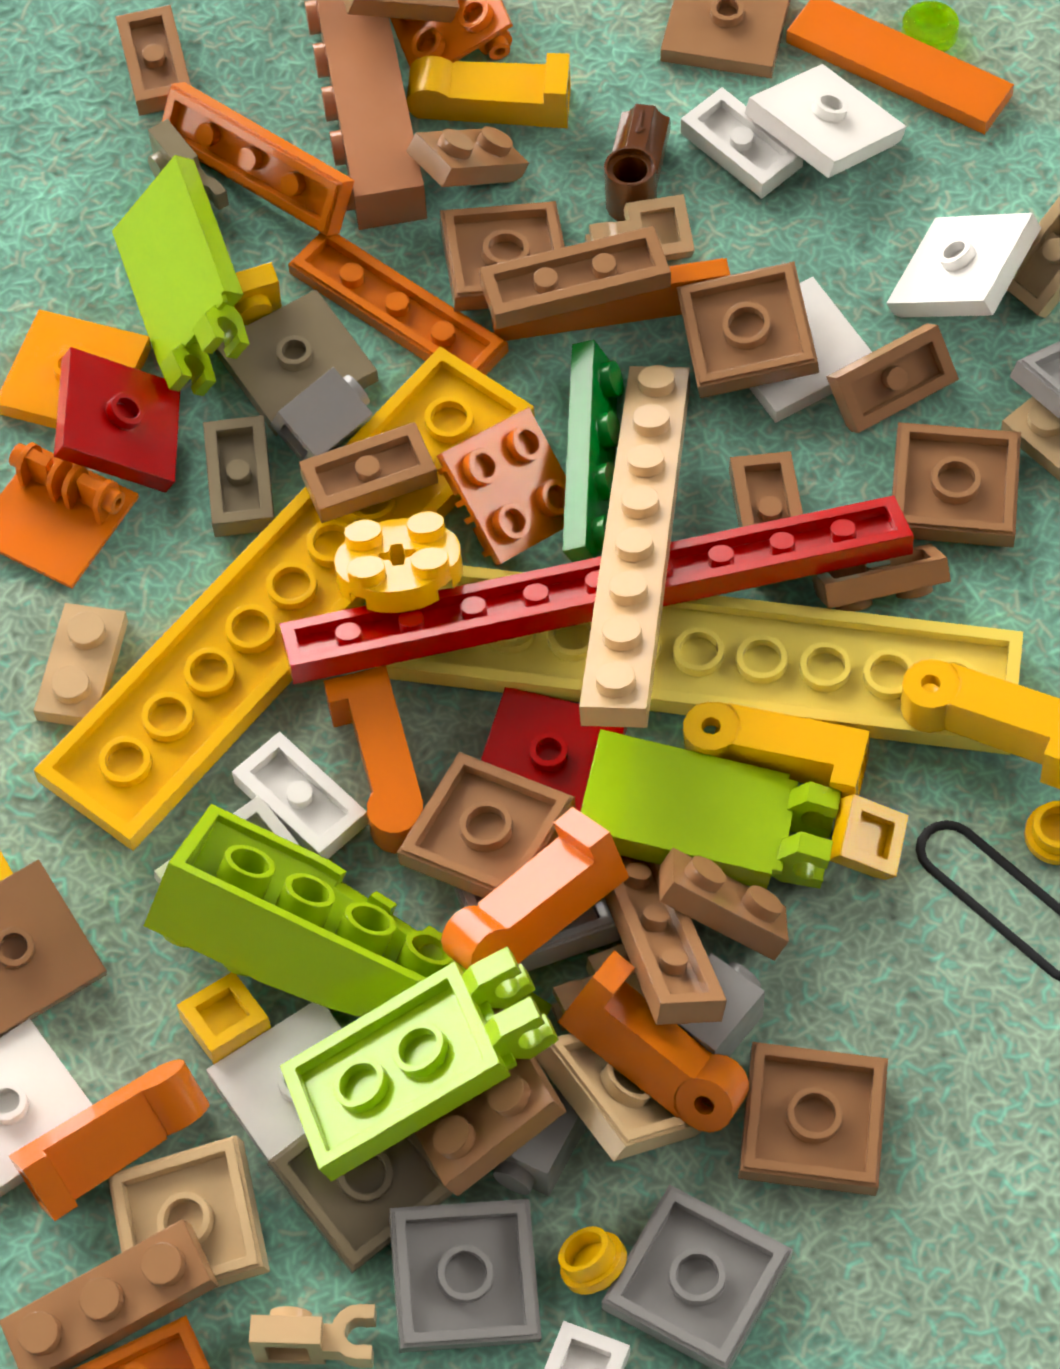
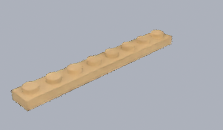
M663 365L629 366L579 705L581 726L648 727L690 393V367H666Z

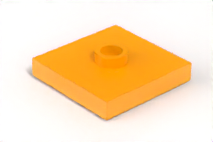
M39 309L0 390V415L56 429L62 357L70 347L142 370L152 348L150 337Z

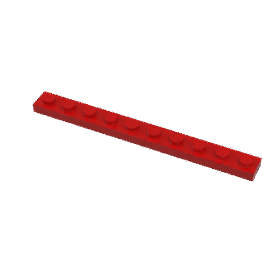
M893 495L672 541L670 544L663 607L913 554L914 535ZM601 556L456 586L454 589L452 587L438 590V601L413 611L381 613L368 610L365 605L279 623L293 685L592 622Z

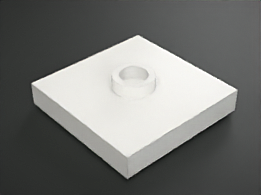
M824 64L749 97L744 112L748 118L827 178L895 146L902 140L907 127Z
M1033 213L935 218L886 304L894 315L901 318L993 315L1041 230L1040 224Z
M814 277L801 282L800 287L817 356L819 373L749 388L775 423L833 394L826 376L872 353Z
M313 1002L206 1069L208 1078L267 1163L272 1157L305 1133L280 1065L342 1029L328 1008Z
M30 1018L0 1037V1197L24 1182L10 1160V1154L92 1106V1103Z

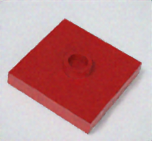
M70 347L62 357L54 457L166 493L175 483L180 391L169 390L165 378Z
M505 687L481 760L574 796L576 809L581 812L600 729L625 735L627 727L581 726L580 704Z

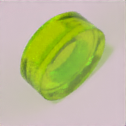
M923 1L914 4L905 12L901 33L943 52L949 50L957 41L959 19L955 11L948 5L937 1Z

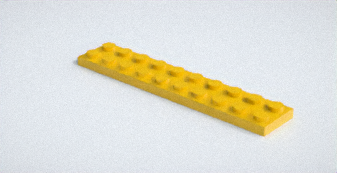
M439 347L346 445L415 422L438 470L442 468L436 457L440 453L528 407L535 417V408L444 348ZM437 472V484L321 523L305 486L35 767L34 772L37 781L134 851L291 683L292 677L282 642L279 623L356 608L366 602V599L356 597L352 593V602L342 596L338 588L334 558L338 548L345 542L344 530L347 526L359 520L381 522L391 519L410 518L420 512H434L444 518L455 507V503L461 500L460 495L454 496L444 475L440 476Z

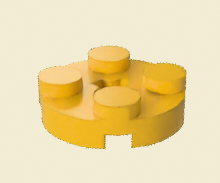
M420 512L410 518L391 519L381 522L373 520L355 521L344 530L345 542L338 548L334 558L338 588L342 596L352 602L351 593L356 597L366 599L368 610L381 613L407 612L427 607L439 600L438 589L447 585L451 579L454 589L463 575L461 548L458 538L454 533L445 528L443 517L434 512Z

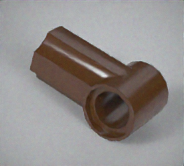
M635 104L629 111L621 113L612 153L608 155L604 162L606 209L609 215L616 221H625L623 209L626 203L657 198V187L669 139L671 121L670 117L660 113L654 105Z

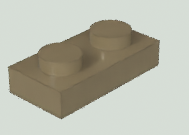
M264 415L203 422L214 536L223 537L262 532L275 519Z

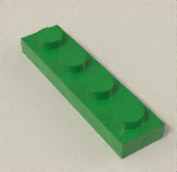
M594 339L572 344L562 551L571 562L602 556L615 468V447H618L620 423L617 418V397L623 394L622 373L617 362L614 360L610 361Z

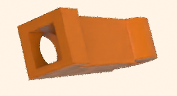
M381 666L323 680L333 727L353 724L371 791L367 802V816L371 837L374 843L383 851L397 854L403 841L423 811V799L386 666Z
M574 807L570 808L553 822L559 836L478 902V906L464 907L448 920L441 939L443 951L466 970L470 965L505 947L512 951L518 964L629 878L611 833Z
M614 950L557 1023L675 1117L682 1119L698 1131L709 1133L720 1131L732 1120L749 1092V1080L745 1070L734 1059L726 1055L709 1052L677 1024L656 1025L645 997L625 982L635 967Z
M181 1059L172 1060L133 1080L10 1154L9 1158L39 1206L56 1221L78 1206L75 1200L168 1139V1135L176 1133L198 1120L208 1110L210 1104L185 1061Z

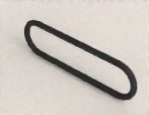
M944 820L934 822L924 828L917 838L915 849L918 861L924 869L1047 974L1060 981L1059 970L931 863L925 851L926 842L937 831L945 829L957 831L969 839L1059 916L1060 903L967 826L959 822Z

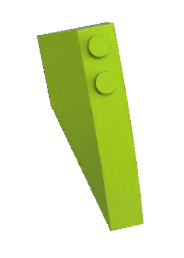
M210 804L168 862L143 925L163 935L173 945L190 948L223 964L226 969L234 974L251 977L263 984L326 1008L358 1017L364 1016L454 962L443 951L441 943L442 933L429 925L422 931H417L393 915L397 904L383 894L375 891L367 898L342 882L347 871L329 859L213 804ZM458 964V966L463 970V972H465L466 969H464L462 966ZM533 992L520 1000L531 997L537 1004L541 1015L545 1013L548 1016L552 1007L550 1003Z

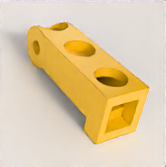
M547 53L546 64L455 61V63H452L450 60L439 56H423L416 59L410 66L406 97L408 110L414 117L420 119L568 129L571 93L570 54Z
M921 660L907 669L902 682L901 711L903 718L911 727L926 733L947 730L1041 764L1040 783L1060 789V698L941 660Z
M709 701L694 706L688 711L683 720L684 749L788 773L790 774L789 779L799 781L800 783L805 784L811 781L840 790V799L852 794L860 795L869 759L870 731L733 703ZM707 726H716L715 734L706 733L703 729Z

